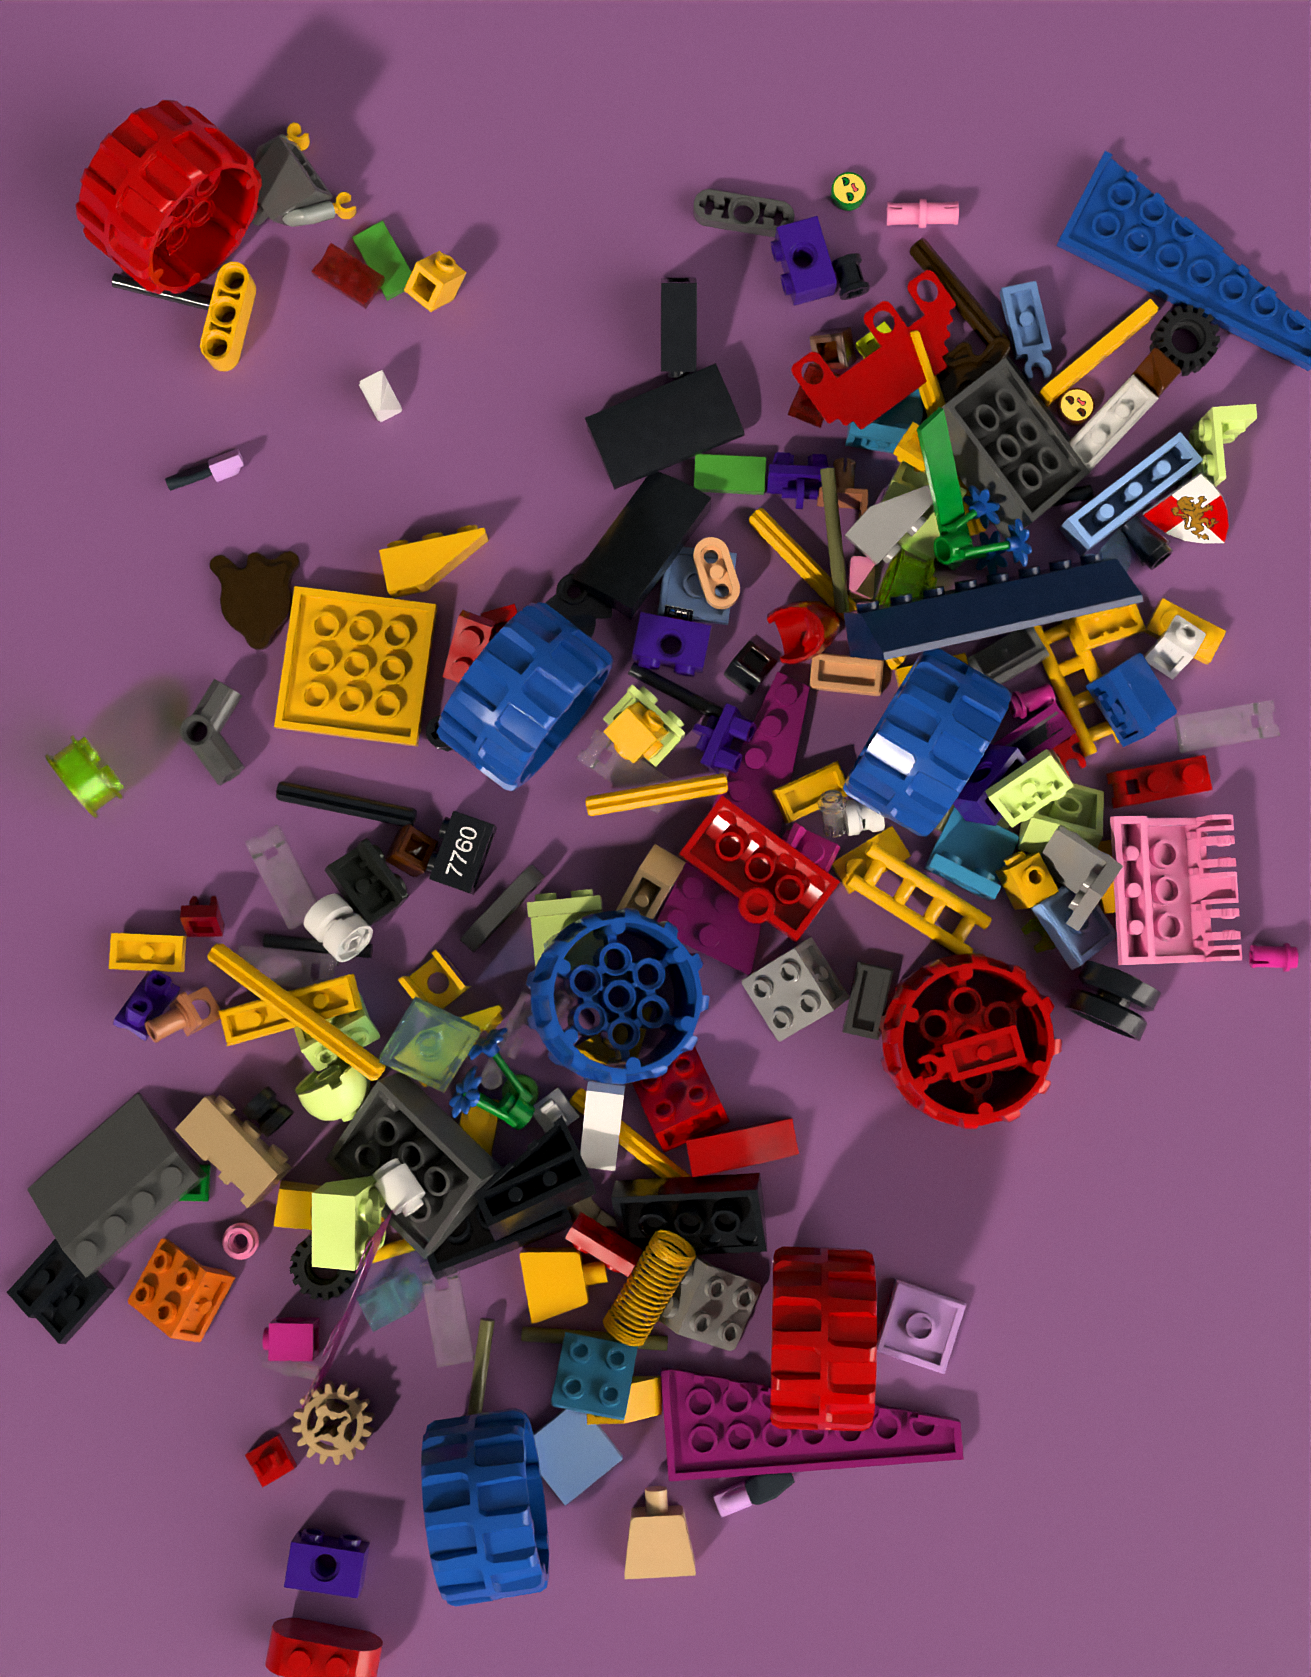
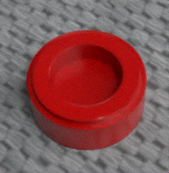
M759 886L745 890L738 901L740 915L744 920L753 924H760L770 919L776 907L772 893L766 888Z

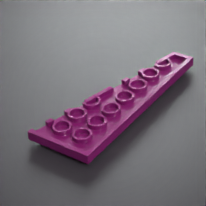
M777 672L754 720L757 728L752 740L749 743L744 741L739 751L743 755L741 765L737 773H728V791L718 794L712 808L720 797L724 796L778 837L780 836L783 816L771 790L791 782L810 690L809 686ZM685 863L657 922L669 921L677 927V939L682 944L746 975H750L762 923L753 924L744 920L739 913L738 900L691 865Z
M668 1367L661 1368L669 1482L964 1460L961 1422L957 1418L875 1404L872 1426L864 1431L779 1429L772 1425L770 1419V1385Z

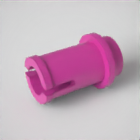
M1045 683L1042 686L1022 693L1014 691L1009 703L1011 715L1014 718L1019 716L1023 719L1027 717V713L1055 703L1056 698L1051 685Z
M1284 943L1283 946H1250V951H1253L1249 952L1251 968H1283L1284 972H1289L1290 968H1297L1298 949L1297 947H1291L1289 943Z

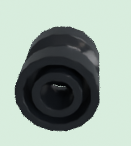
M270 1086L264 1088L242 1110L248 1119L256 1120L259 1123L260 1131L267 1138L275 1133L294 1113L287 1104H281L276 1099L277 1094Z

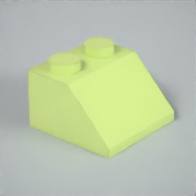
M1073 783L1074 786L1067 790L1063 797L1056 801H1051L1036 811L1032 818L1021 822L1018 849L1031 854L1039 852L1041 855L1060 825L1069 831L1077 833L1083 840L1098 848L1103 837L1104 791Z

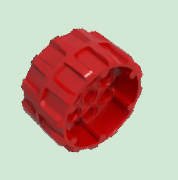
M162 100L155 106L145 109L140 107L130 113L129 117L112 133H108L101 141L98 151L88 168L84 169L80 179L82 185L79 202L75 204L76 216L85 226L83 229L85 237L143 288L156 294H161L164 290L179 294L186 292L189 287L203 279L207 280L239 247L242 238L258 211L259 206L257 203L259 191L262 187L260 172L254 167L251 155L198 110L190 106L184 107L175 100Z
M959 954L930 960L928 964L912 973L908 978L902 979L895 986L896 993L887 1008L886 1014L881 1016L879 1028L882 1031V1051L884 1056L881 1059L884 1071L889 1074L899 1092L903 1095V1099L910 1106L935 1120L964 1129H977L979 1126L994 1122H1012L1020 1117L1021 1113L1019 1110L1034 1096L1046 1094L1051 1086V1082L1046 1080V1077L1049 1073L1053 1056L1062 1052V1040L1054 1037L1050 1013L1055 1006L1049 996L1041 995L1036 987L1026 978V970L1018 965L1007 964L1000 960L986 957L984 954ZM973 971L994 978L1010 992L1005 995V1002L989 1001L982 1005L980 995L976 990L967 987L966 980L972 978ZM945 976L947 980L953 981L954 988L949 990L944 997L945 1010L928 1009L919 1014L917 1009L912 1008L913 1003L923 990L937 979ZM960 993L967 994L971 1000L970 1009L963 1014L957 1012L954 1007L955 997ZM999 1007L1005 1013V1021L998 1027L1001 1028L1016 1023L1015 1010L1021 1007L1029 1029L1028 1056L1026 1062L998 1069L1006 1072L1016 1068L1021 1071L1017 1080L1005 1093L988 1103L983 1101L982 1093L986 1092L992 1084V1072L982 1074L980 1083L974 1087H969L965 1079L956 1081V1085L961 1090L968 1092L970 1096L964 1099V1108L940 1105L924 1092L929 1084L924 1083L922 1078L932 1075L934 1071L930 1067V1061L920 1064L921 1069L918 1072H910L903 1046L905 1022L915 1023V1030L918 1036L925 1041H929L930 1047L925 1049L922 1055H934L942 1052L941 1044L959 1040L960 1035L965 1030L970 1029L976 1035L997 1029L990 1024L988 1019L989 1012L993 1008ZM933 1015L939 1017L943 1025L941 1032L936 1036H930L925 1031V1022L927 1018ZM944 1073L940 1080L950 1078L949 1073Z
M782 1246L775 1250L773 1256L771 1423L779 1429L864 1431L872 1426L875 1412L877 1372V1292L873 1254L866 1249Z

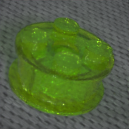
M901 548L890 561L875 600H879V605L890 603L889 597L897 594L912 593V598L923 596L922 589L935 587L937 583V577L933 576L935 571L933 567L934 560L928 558L925 562L905 555V549Z
M71 735L70 739L72 742L54 756L48 753L44 756L70 792L94 818L99 817L97 811L113 798H124L120 791L125 787L108 764L103 768L98 764L101 758L85 736L78 740L74 735Z

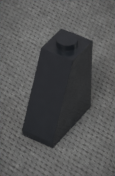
M661 278V372H668V377L682 378L689 375V372H696L697 280L696 278Z

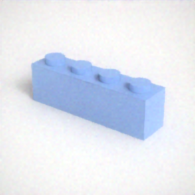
M1180 432L1070 516L1059 530L1081 556L1189 474L1203 459Z

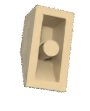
M655 844L636 872L616 911L623 908L637 909L640 915L654 919L686 862Z

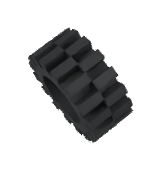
M1187 305L1184 310H1182L1181 306H1178L1172 312L1168 311L1156 325L1150 337V340L1153 341L1149 346L1150 352L1154 348H1158L1181 369L1182 376H1188L1192 371L1194 374L1200 371L1214 356L1218 349L1216 346L1220 342V336H1216V333L1219 331L1218 324L1213 326L1210 324L1214 319L1213 316L1209 314L1206 318L1203 317L1202 314L1205 310L1199 307L1194 312L1193 305ZM1179 329H1187L1192 332L1197 339L1196 350L1190 353L1178 351L1172 343L1173 332Z
M312 1235L299 1243L295 1248V1253L291 1256L290 1261H293V1263L289 1267L290 1274L293 1273L295 1277L292 1281L295 1286L298 1284L302 1288L300 1290L302 1294H310L311 1299L323 1298V1300H329L334 1296L336 1298L346 1291L358 1276L355 1274L356 1270L338 1269V1272L332 1278L323 1279L318 1277L312 1269Z

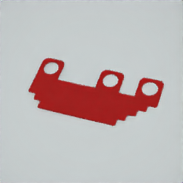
M926 270L907 285L909 294L919 306L924 316L907 327L895 308L888 301H882L864 314L863 320L881 347L838 378H836L817 352H810L793 364L791 368L793 376L827 423L831 424L836 419H839L843 425L847 426L851 422H855L857 427L862 430L927 382L910 334L912 331L918 330L920 332L934 376L947 368L943 356L948 353V348L944 342L951 336L947 326L953 322V318L949 312L956 307V303L933 271ZM929 280L936 285L938 295L934 301L926 302L919 297L917 293L919 282ZM886 311L892 315L895 324L891 332L882 333L875 328L873 318L877 312ZM815 362L822 368L823 379L820 383L812 385L803 379L801 371L805 363Z

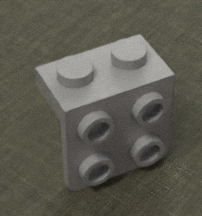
M696 1255V1258L691 1266H689L682 1281L679 1282V1286L676 1288L675 1293H673L672 1298H670L669 1303H667L658 1320L678 1335L732 1351L737 1347L760 1293L761 1286L752 1279L717 1268Z

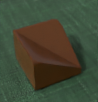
M851 327L821 330L809 336L811 351L820 354L831 370L848 368L856 362ZM813 362L815 372L823 371L817 363Z
M1154 348L1132 375H1135L1159 397L1182 371L1158 348Z
M407 824L396 833L385 857L386 862L412 877H417L426 871L428 861L432 852L435 851L438 841Z

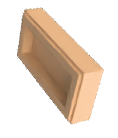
M821 653L811 660L809 687L813 690L880 696L884 660Z

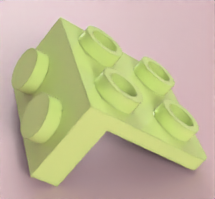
M593 889L571 891V898L557 899L556 893L535 895V902H527L528 917L531 918L535 967L545 950L544 943L551 936L559 933L582 917L603 912L601 896H593ZM593 931L589 932L573 945L564 957V960L569 961L571 968L585 964L593 966V956L597 949L604 946L603 940L595 939ZM606 952V954H605V956H604V962H605V965H606V966H607V963H608V961H607V952Z

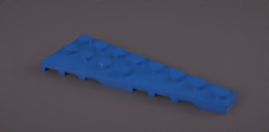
M1104 151L1056 246L1176 306H1181L1182 309L1187 305H1193V311L1196 312L1200 307L1205 310L1202 314L1203 317L1206 318L1209 314L1213 316L1212 324H1218V327L1309 371L1311 369V321L1298 310L1294 312L1276 297V291L1270 286L1264 287L1248 273L1250 270L1245 265L1241 264L1239 266L1223 252L1224 248L1189 218L1186 216L1182 218L1164 203V197L1158 192L1152 193L1137 180L1139 176L1131 170L1127 172L1112 159L1113 155Z

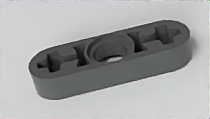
M706 189L698 193L693 205L694 217L703 226L775 238L776 227H778L774 225V219H772L776 213L783 214L782 218L784 221L781 222V226L793 223L795 217L793 208L784 201ZM707 202L714 203L715 209L712 210L711 215L705 214V209L703 208L707 205ZM725 203L729 204L728 219L723 218ZM739 206H748L752 209L754 216L747 222H741L735 218L734 210ZM760 209H764L762 224H758Z
M533 864L530 865L466 931L460 941L474 953L540 885L545 876Z

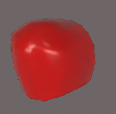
M820 601L792 602L777 607L767 614L768 623L775 622L784 649V655L780 656V661L784 664H796L821 654L833 643L839 632L840 619L832 608Z

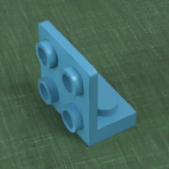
M919 389L915 390L862 430L857 427L855 422H851L848 425L845 446L893 454L897 444L913 422L918 425L921 423L924 404Z
M954 807L923 869L987 901L994 900L1001 888L995 871L1006 865L1004 859L1012 855L1019 841V836L999 825L993 826L965 821Z
M565 1332L551 1405L572 1411L624 1420L638 1346L632 1347L623 1343Z

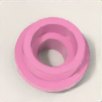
M245 1222L231 1225L224 1232L222 1238V1245L226 1254L237 1260L247 1259L257 1251L260 1242L257 1230ZM238 1234H243L247 1237L248 1242L245 1247H240L236 1243Z

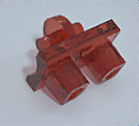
M330 243L323 258L311 271L315 277L365 309L385 282L383 275L333 243Z

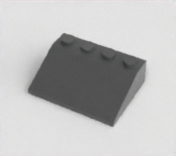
M1006 357L941 407L945 411L957 475L968 490L971 485L975 486L980 493L983 489H988L990 492L988 502L993 501L1000 504V508L995 511L1000 519V523L995 526L1005 539L1011 537L1008 525L1012 524L1015 526V520L1018 518L1022 521L1023 528L1033 523L1090 473Z
M403 1071L377 1081L325 1159L345 1180L373 1176L376 1170L395 1158H398L401 1164L406 1163L426 1192L421 1198L424 1204L406 1217L402 1212L394 1215L392 1212L388 1223L425 1260L438 1249L478 1205L474 1194L503 1169ZM386 1202L384 1209L381 1211V1216L384 1219L392 1211Z
M137 1093L34 1182L27 1191L62 1250L82 1274L88 1277L100 1271L208 1175L140 1093Z

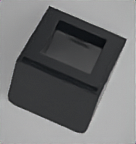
M749 640L731 661L724 672V676L744 692L752 695L778 661Z

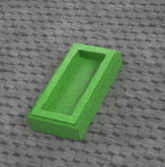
M383 220L353 236L352 239L386 300L388 301L405 292L404 288L412 272Z
M695 455L694 488L701 492L764 495L766 457Z

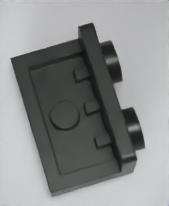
M365 838L355 849L329 864L324 871L353 911L359 914L371 926L400 907L407 899L408 894L402 878L396 873L393 874L385 863L386 859L381 849L375 844L372 845Z

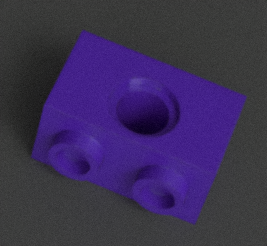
M818 216L776 227L775 240L771 241V250L774 261L776 263L781 262L784 274L780 275L785 296L791 295L793 305L796 306L834 295L837 280ZM798 257H804L811 264L807 267H799L793 260Z
M641 612L632 653L633 660L639 661L638 666L652 670H659L660 665L672 667L675 674L694 677L695 672L703 673L711 625ZM673 638L680 642L681 649L678 653L670 655L661 649V644L666 639Z
M989 744L971 777L953 803L965 821L996 826L1000 821L1002 815L989 800L985 791L1028 762L1018 747Z
M313 1528L297 1532L290 1544L284 1587L358 1599L364 1586L370 1542L361 1541V1537L353 1534H342L339 1538L325 1536L324 1531ZM322 1554L333 1556L337 1566L333 1568L325 1567L322 1565L319 1556Z

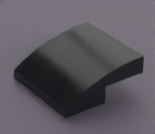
M55 1238L7 1291V1294L28 1318H36L58 1344H66L110 1296L115 1288L99 1271L85 1277L62 1250Z

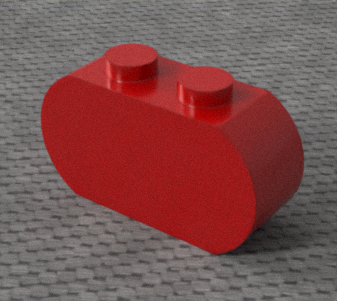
M284 1618L275 1621L272 1625L265 1666L270 1672L283 1677H377L383 1641L379 1636L370 1631L302 1618Z

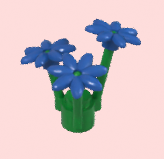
M969 486L971 496L963 497V501L970 506L969 512L954 523L942 527L943 535L937 537L934 541V553L937 560L941 564L947 565L961 560L979 558L976 569L982 570L987 566L989 575L997 573V565L1002 568L1008 567L1007 560L1000 554L1006 551H1013L1014 564L1020 561L1023 567L1028 564L1027 554L1032 553L1033 550L1031 545L1025 542L1029 538L1030 531L1023 529L1022 521L1019 518L1015 520V526L1012 524L1008 525L1011 537H1007L1002 542H1000V532L998 530H995L990 538L986 533L981 532L979 533L981 545L973 547L970 536L967 533L958 531L959 528L972 519L980 518V522L985 529L988 528L990 521L995 525L1000 523V519L995 513L1000 508V504L993 501L988 502L990 499L989 490L983 489L980 493L975 486Z
M507 1028L492 1029L486 1038H478L477 1044L467 1050V1055L470 1056L471 1060L475 1059L482 1052L488 1058L492 1057L517 1094L513 1095L509 1092L503 1096L499 1103L478 1091L482 1077L477 1076L474 1078L478 1067L473 1066L463 1078L462 1083L456 1084V1092L449 1101V1105L453 1108L452 1117L456 1118L461 1110L464 1114H468L470 1106H478L504 1120L517 1131L522 1129L532 1118L535 1107L529 1102L532 1100L533 1095L522 1086L499 1054L500 1048L497 1043L504 1040L503 1035L508 1031Z

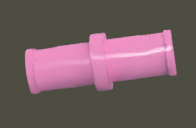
M919 199V203L887 202V226L918 224V228H926V224L958 225L959 202L927 203V199Z

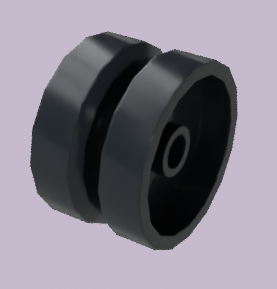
M1087 960L1078 977L1083 985L1097 993L1094 994L1081 989L1072 990L1065 1008L1105 1029L1140 1041L1147 1022L1144 1017L1130 1010L1129 1007L1144 1012L1154 1011L1161 992L1124 971Z

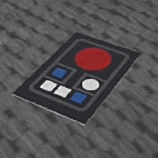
M665 605L664 616L692 622L693 610Z

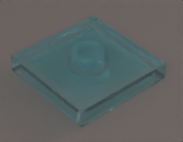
M415 996L381 1052L379 1063L444 1093L481 1034L480 1027Z

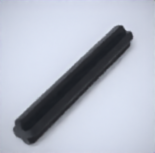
M284 781L279 782L276 790V799L283 802L400 826L410 824L414 827L417 818V810L414 808Z

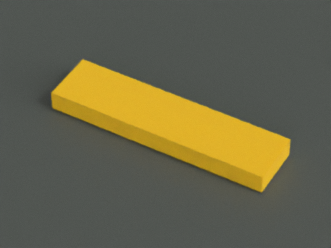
M1150 298L1041 389L1038 395L1047 407L1152 320L1159 308Z
M354 974L288 991L324 1019L363 1009ZM262 999L219 1011L227 1046L298 1027Z

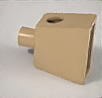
M665 1486L645 1488L646 1507L631 1509L625 1560V1579L696 1576L695 1558L683 1506H668L667 1487Z

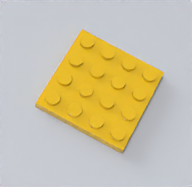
M294 586L274 727L284 730L418 747L437 605Z

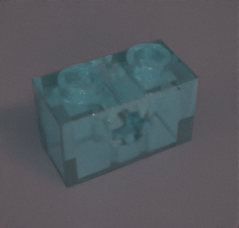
M406 1266L367 1286L356 1299L374 1332L414 1311L423 1299L421 1293L424 1292V1289L415 1272L410 1274Z

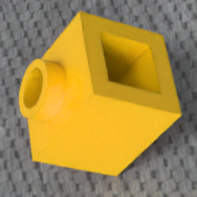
M438 251L416 262L404 291L432 312L454 300L467 272L459 267L452 257Z
M640 701L628 706L603 731L614 743L617 753L632 763L644 757L648 761L652 759L664 747L660 741L669 733L663 727L664 723L659 715L652 710H647Z
M1023 850L1016 852L1004 859L1005 866L995 871L1015 910L1031 908L1059 892L1039 852L1025 854Z

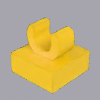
M913 422L897 444L893 454L897 456L899 462L905 461L912 465L915 472L921 471L924 473L926 469L917 433V428L920 425Z

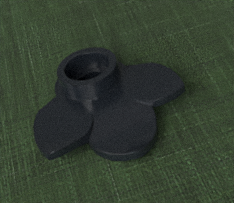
M568 574L559 581L556 595L547 600L546 604L589 637H592L596 627V619L611 618L613 615L612 607L573 583L572 577L575 574ZM571 587H578L581 590V594L577 598H571L567 594L568 590Z

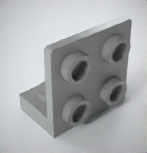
M1060 825L1043 850L1041 857L1051 877L1076 894L1068 906L1074 912L1066 924L1079 931L1123 868V865L1115 861L1109 854L1101 852L1083 840L1077 833L1069 831Z
M812 937L742 980V985L778 1041L784 1040L834 1011L850 998Z

